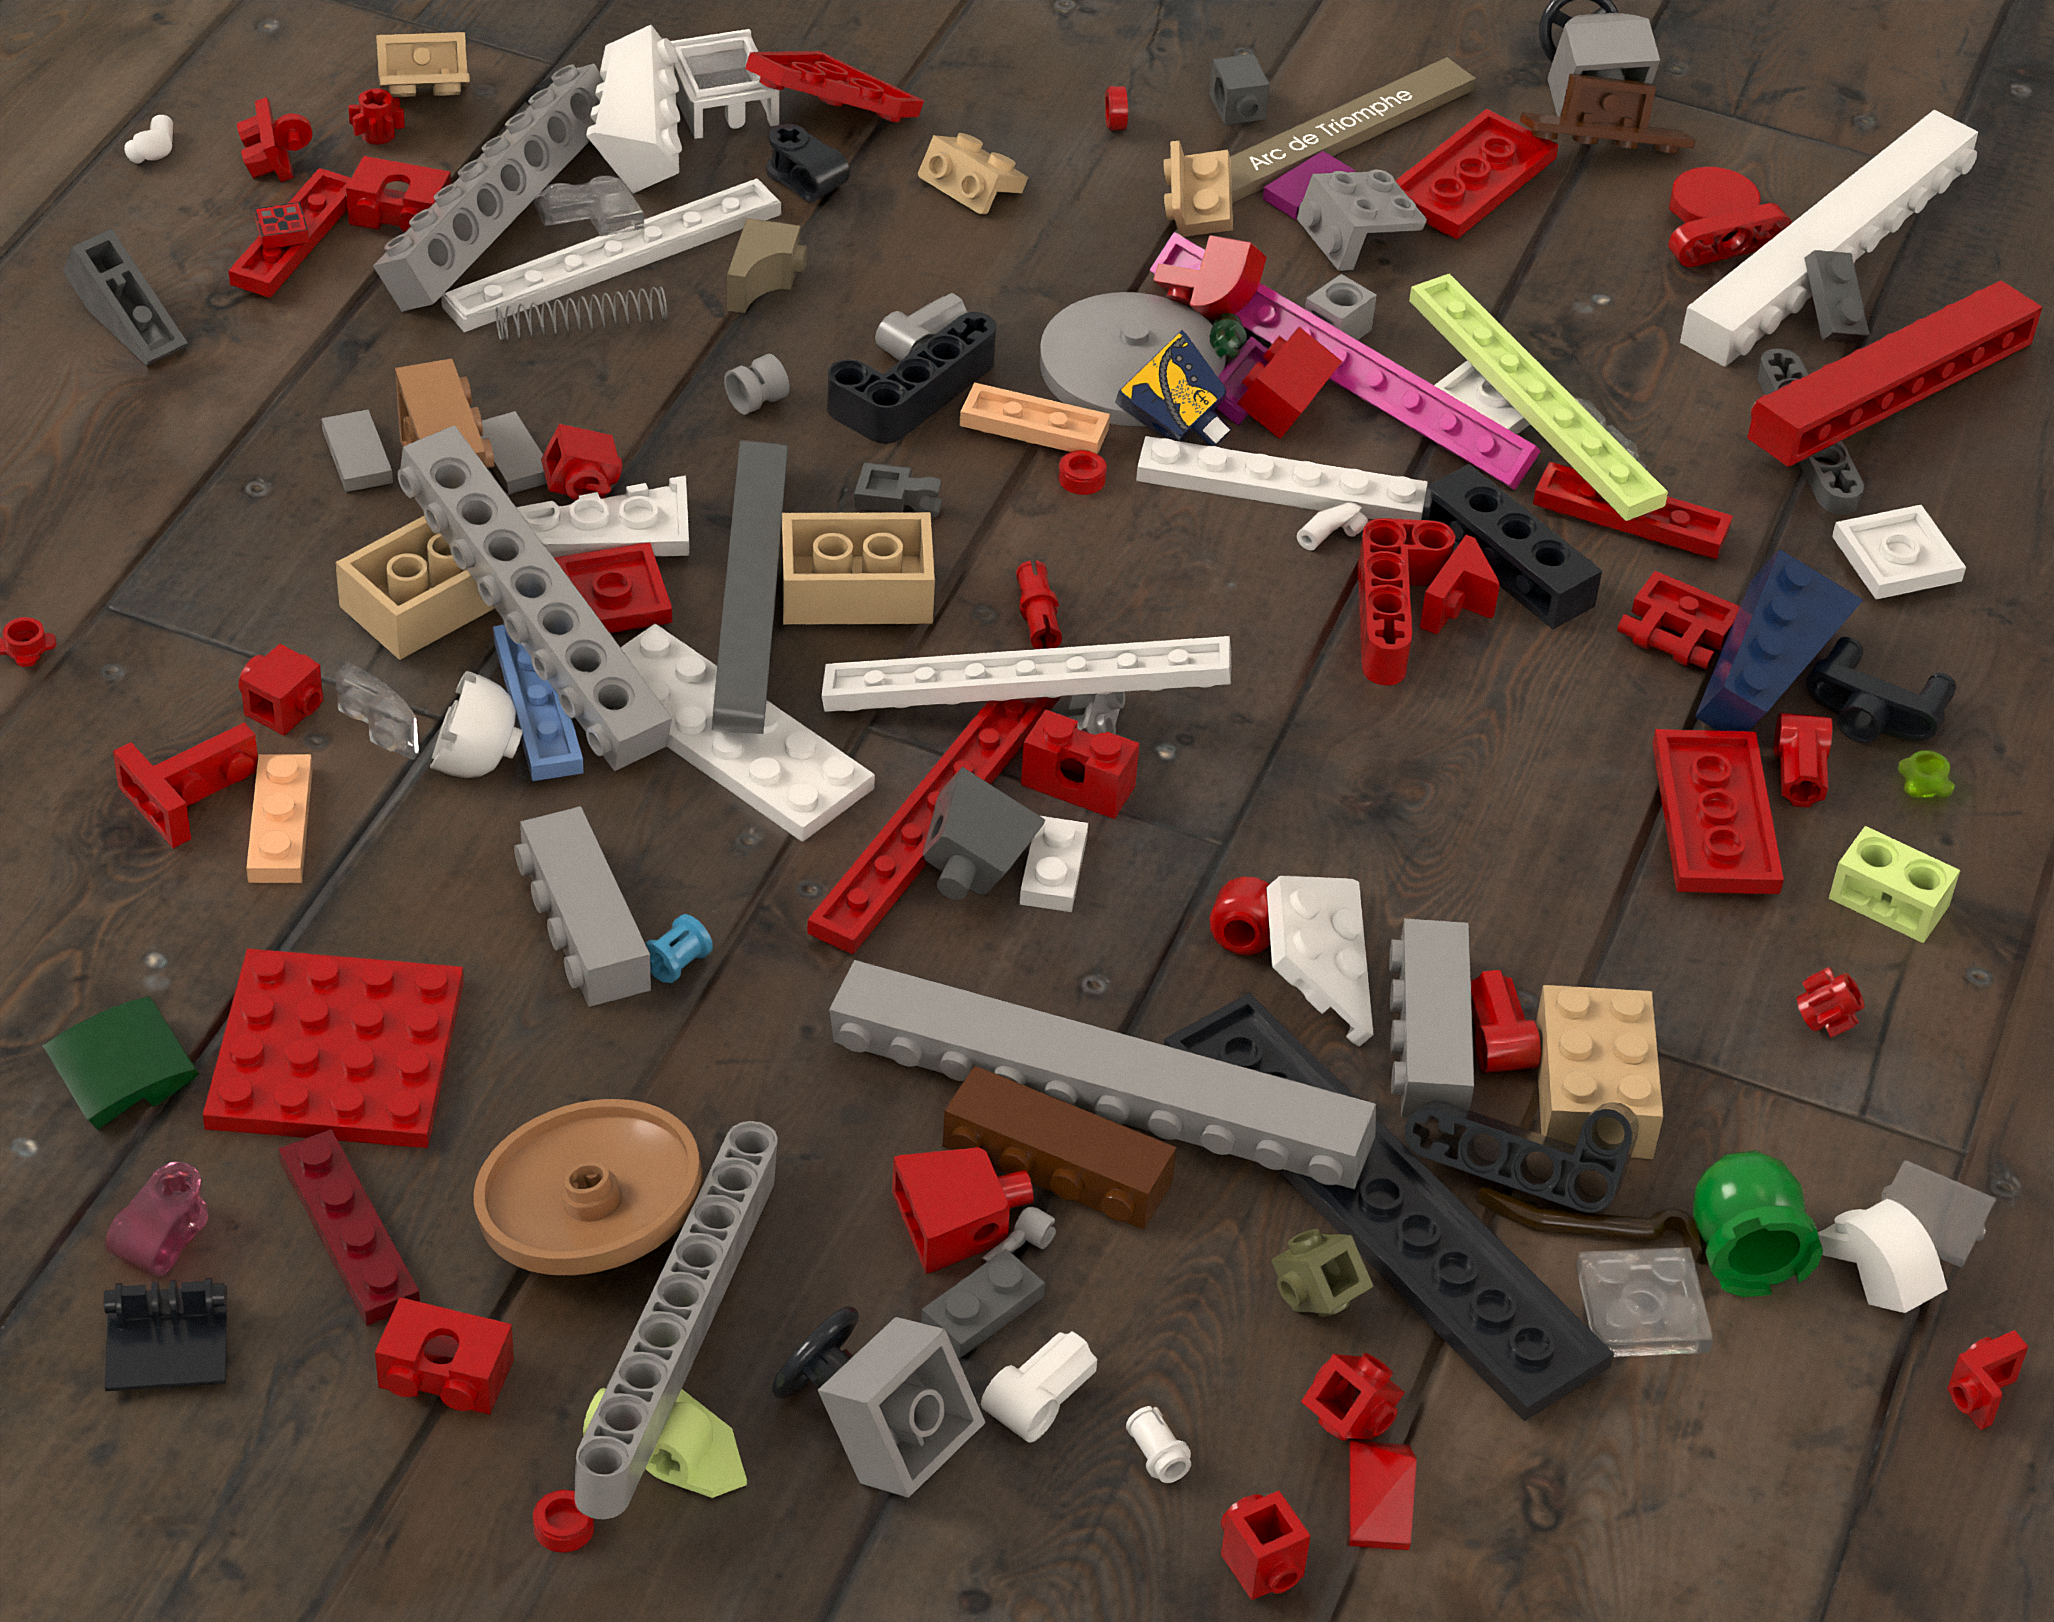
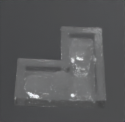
M599 176L593 178L590 183L578 185L556 183L548 186L546 190H542L534 199L535 210L545 226L590 219L600 236L645 229L643 211L621 178Z

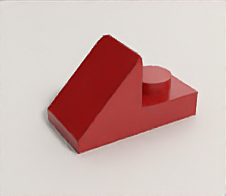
M1465 535L1426 590L1420 628L1438 635L1449 618L1455 620L1462 608L1487 618L1494 617L1500 587L1499 581L1475 538Z

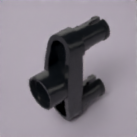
M1850 637L1838 639L1827 658L1816 663L1807 677V688L1811 696L1818 703L1838 714L1837 724L1842 733L1849 739L1859 743H1870L1877 739L1880 733L1916 741L1930 739L1936 734L1945 719L1944 710L1955 695L1954 692L1956 690V682L1947 674L1940 672L1933 673L1919 695L1887 681L1854 670L1862 659L1863 647L1857 640Z

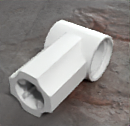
M1072 1331L1069 1334L1059 1332L1019 1369L1012 1365L1002 1369L987 1386L982 1396L981 1407L1029 1443L1034 1442L1053 1423L1060 1404L1096 1372L1097 1358L1090 1351L1088 1343Z

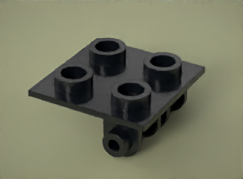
M206 1278L205 1281L181 1282V1288L178 1289L177 1280H170L169 1289L160 1290L159 1281H152L151 1290H146V1285L123 1286V1283H116L115 1289L104 1290L105 1314H108L105 1391L226 1384L228 1288L225 1286V1283H213L212 1278Z

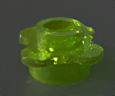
M1919 751L1913 754L1911 758H1905L1900 761L1898 771L1905 776L1904 791L1908 795L1917 798L1932 797L1936 794L1941 797H1948L1953 793L1954 784L1948 780L1950 764L1941 754L1933 751Z

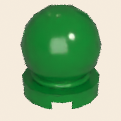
M1756 1150L1725 1154L1702 1173L1693 1197V1217L1697 1230L1707 1244L1705 1253L1711 1273L1719 1280L1721 1288L1725 1292L1741 1297L1772 1295L1770 1285L1784 1282L1794 1275L1797 1282L1800 1283L1818 1267L1823 1254L1814 1220L1806 1214L1802 1186L1783 1161Z

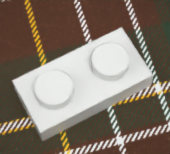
M1041 816L1046 821L1031 841L1021 886L1020 905L1072 912L1089 823Z

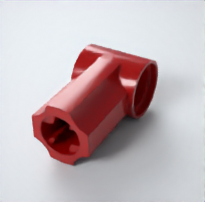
M1783 712L1778 714L1773 751L1774 757L1780 758L1781 795L1788 798L1792 806L1810 808L1814 803L1823 801L1826 798L1828 791L1827 760L1832 741L1831 717Z
M1501 970L1483 971L1479 977L1470 981L1472 1018L1476 1027L1475 1051L1480 1071L1482 1073L1538 1068L1541 1058L1538 1028L1533 1020H1525L1512 978L1504 976Z

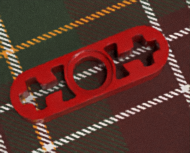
M1775 203L1762 204L1684 223L1670 236L1668 248L1684 267H1695L1757 252L1792 224V221L1779 205ZM1739 228L1731 239L1722 242L1723 238L1730 231Z

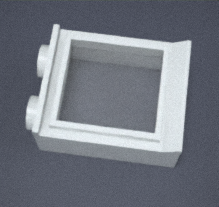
M750 29L670 41L677 54V62L674 63V74L679 86V91L675 93L676 100L694 139L703 138V109L724 105L725 118L731 128L737 129L744 125L745 102L755 100L761 101L767 113V120L770 126L779 125V90L764 86L759 82V75L745 69L750 52H758L751 38Z

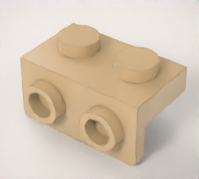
M958 133L957 137L933 135L918 171V176L978 214H987L997 192L1022 193L1029 178L1014 169L1016 163L1012 159L995 152L989 154L981 149L983 143L979 139L965 133Z

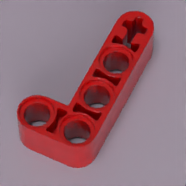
M1378 518L1369 521L1364 526L1358 562L1361 657L1364 675L1368 680L1384 686L1395 685L1406 676L1412 641L1410 585L1430 586L1453 554L1456 536L1454 531L1442 522Z

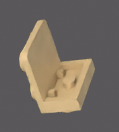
M465 32L376 35L379 89H389L392 97L416 96V88H433L434 96L460 95L461 87L469 85L470 75L467 73Z

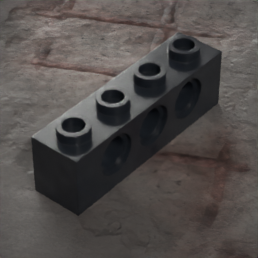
M1468 464L1427 486L1421 520L1437 521L1448 525L1456 536L1454 549L1458 547L1465 535L1475 538L1498 578L1499 586L1552 630L1595 607L1602 570L1473 466Z

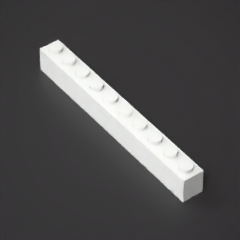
M1933 110L1687 307L1680 343L1724 367L1739 355H1746L1756 341L1766 333L1772 334L1784 318L1791 313L1795 314L1800 311L1806 300L1812 296L1804 259L1814 250L1851 253L1854 263L1865 252H1872L1884 236L1889 232H1896L1906 218L1914 212L1919 213L1937 193L1942 194L1960 174L1965 175L1970 171L1977 158V151L1974 150L1978 131Z

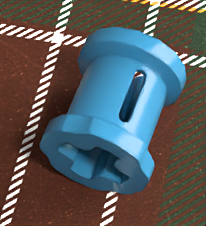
M688 914L677 917L672 923V929L658 940L650 939L645 942L650 953V973L663 983L675 982L680 977L682 968L695 958H705L713 950V943L706 928L699 920Z

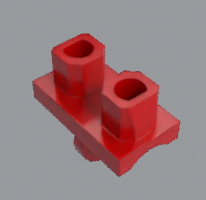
M267 97L254 101L257 115L237 123L239 136L245 146V149L241 150L245 166L253 179L273 171L276 172L281 183L294 178L289 150L297 151L302 149L312 140L313 132L310 121L300 114L292 113L274 120L270 101Z

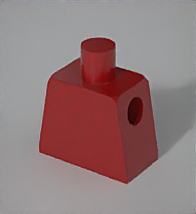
M979 1147L895 1156L893 1160L892 1193L925 1274L935 1272L999 1245L1008 1238L1010 1208L1031 1204L1034 1200L1031 1180L1025 1170L997 1176L987 1152Z

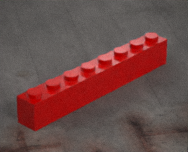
M2002 280L1982 290H1977L1972 295L1954 304H1949L1923 319L1916 320L1913 324L1901 330L1887 334L1882 339L1862 349L1855 350L1846 357L1831 364H1826L1821 369L1801 379H1796L1770 394L1761 396L1756 400L1751 410L1752 419L1747 439L1787 467H1790L2031 345L2043 307Z

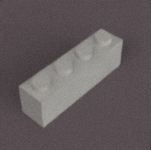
M582 807L521 821V844L514 846L517 866L522 876L530 875L533 881L531 882L532 898L539 913L546 911L549 917L547 927L554 949H563L566 955L564 957V966L570 986L572 988L580 987L588 1007L651 991L650 953Z
M1404 918L1401 940H1391L1389 971L1399 972V980L1392 979L1390 1012H1399L1400 1019L1393 1020L1391 1029V1053H1400V1062L1394 1061L1391 1092L1392 1094L1401 1095V1117L1409 1118L1425 1104L1434 1101L1447 1102L1470 1110L1474 1090L1469 925L1464 922Z

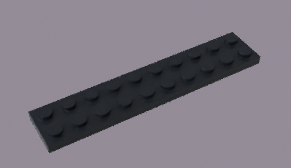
M1250 992L1164 1039V1045L1356 1098ZM1377 1118L1375 1139L1355 1189L1337 1184L1326 1185L1306 1175L1284 1169L1278 1170L1340 1234L1352 1235L1359 1254L1523 1421H1526L1611 1367L1614 1352Z

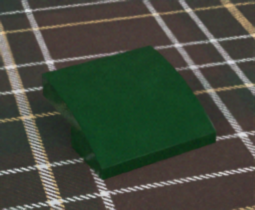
M150 996L135 999L100 1012L67 1029L43 1045L86 1119L97 1130L143 1097L155 1107L200 1075Z

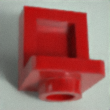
M2015 1330L1995 1339L1991 1337L1980 1339L1966 1352L1959 1354L1947 1390L1951 1394L1956 1407L1962 1413L1967 1414L1980 1430L1993 1424L2003 1396L2000 1388L2016 1382L2029 1348Z

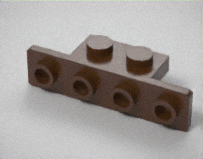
M1569 74L1561 116L1522 112L1520 122L1532 129L1533 136L1550 140L1558 139V134L1573 135V140L1586 144H1598L1599 138L1612 139V143L1619 147L1638 149L1639 143L1653 144V149L1666 153H1678L1679 147L1693 149L1696 139L1681 130L1648 127L1656 86L1646 82Z

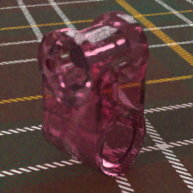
M170 1162L153 1172L145 1186L130 1204L117 1214L111 1223L105 1241L107 1252L156 1276L166 1274L174 1266L180 1253L208 1220L207 1205L204 1199L199 1196L202 1190V1180L198 1170L188 1163Z

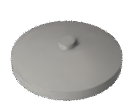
M1118 292L1092 296L1073 303L1060 311L1049 322L1042 335L1040 370L1044 382L1061 402L1110 414L1111 424L1146 426L1115 403L1118 391L1181 330L1189 336L1217 377L1225 368L1226 355L1221 358L1216 355L1215 349L1210 344L1209 337L1213 325L1195 310L1182 303L1161 296L1136 292Z

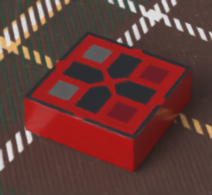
M300 202L254 208L255 222L263 249L309 243L308 227Z

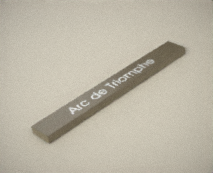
M1446 57L1231 156L1232 203L1264 189L1266 185L1321 151L1335 156L1474 91L1476 78Z

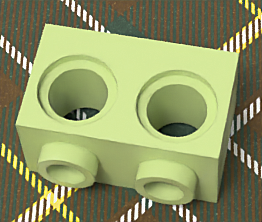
M1865 826L1838 863L1829 899L1924 943L1950 906L1960 870Z

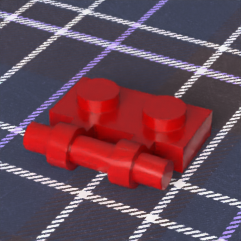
M1654 571L1633 601L1631 613L1641 616L1643 619L1639 620L1624 614L1619 622L1617 632L1633 638V644L1648 650L1650 647H1654L1673 655V661L1683 666L1689 667L1690 664H1694L1708 670L1715 658V652L1702 647L1701 644L1704 643L1721 650L1725 645L1740 606ZM1664 626L1683 634L1681 638L1660 628Z

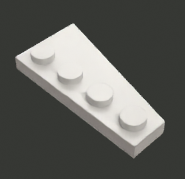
M686 475L669 478V486L648 490L646 483L627 486L626 494L600 499L598 492L579 495V499L571 505L558 507L554 501H547L516 507L553 558L649 542L655 556H689Z

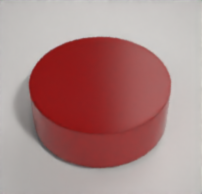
M1109 86L1105 91V121L1110 131L1127 129L1128 99L1125 86Z
M1078 450L1070 452L1060 460L1059 483L1065 490L1074 494L1088 495L1096 493L1106 483L1107 464L1101 456L1091 451Z
M557 1490L548 1493L538 1501L534 1508V1534L538 1542L548 1550L562 1553L575 1551L587 1544L594 1533V1518L584 1515L577 1508L574 1500L575 1491Z

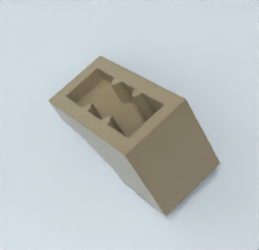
M750 218L746 219L727 273V311L746 313L749 305L759 296L777 289L791 290L796 272H804L807 260V246L800 245V226Z

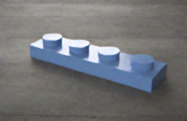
M505 625L493 626L494 643L505 684L516 709V724L519 729L523 730L521 742L532 781L584 773L583 757L573 722L564 712L558 693L548 680L543 681L537 675L530 655L521 643L517 644L510 638Z

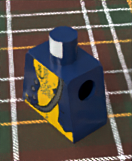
M1183 330L1118 391L1115 403L1120 408L1166 439L1183 442L1194 431L1209 446H1218L1232 430L1214 412L1224 401L1227 394L1226 388Z

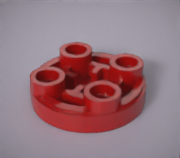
M1698 167L1685 171L1676 178L1672 187L1669 210L1687 223L1758 206L1761 202V195L1756 185L1740 173L1720 167ZM1736 228L1730 232L1738 231L1739 228Z

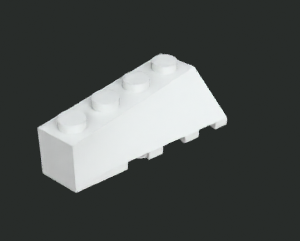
M652 25L605 46L600 75L604 82L597 85L595 92L600 104L592 107L590 116L596 124L588 127L586 134L587 138L632 193L678 174V153L682 151L681 142L677 135V123L680 122L675 94L679 91V86L674 74V63L677 62V54L672 43L667 38L662 39Z

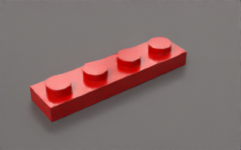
M319 168L288 202H300L308 227L309 243L263 249L260 236H258L228 270L230 285L271 298L347 211L346 187L351 177Z
M1550 461L1535 490L1533 505L1547 508L1557 513L1567 514L1604 527L1614 528L1647 540L1657 541L1717 559L1733 518L1732 515L1667 496L1664 507L1625 521L1574 468Z

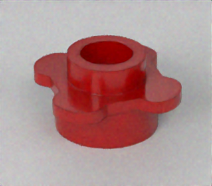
M30 617L16 618L8 622L3 628V638H0V655L10 656L16 661L18 666L29 667L37 663L42 653L56 647V637L52 633H45L42 623L37 619Z

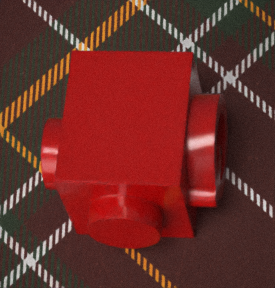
M564 424L558 425L541 458L548 490L568 495L575 501L579 499V495L598 492L600 499L605 498L606 494L611 491L610 486L618 482L622 472V459L617 454L612 435Z
M282 644L277 645L266 656L260 654L251 658L243 668L239 678L238 688L240 693H242L244 715L283 736L307 715H312L324 701L320 664L309 656L299 654Z
M1280 1490L1265 1497L1261 1494L1244 1497L1228 1508L1220 1521L1221 1528L1224 1531L1221 1556L1250 1599L1254 1600L1270 1592L1282 1593L1296 1585L1304 1577L1311 1535Z

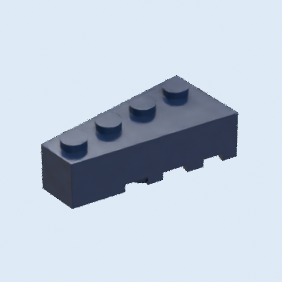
M1779 549L1749 584L1695 718L1717 731L1748 732L1769 711L1861 604L1863 599Z

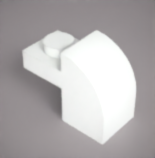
M1886 1199L1867 1210L1856 1209L1844 1212L1834 1219L1835 1224L1818 1232L1823 1248L1822 1255L1857 1263L1869 1305L1906 1313L1948 1290L1939 1257L1930 1236L1919 1220L1898 1202Z

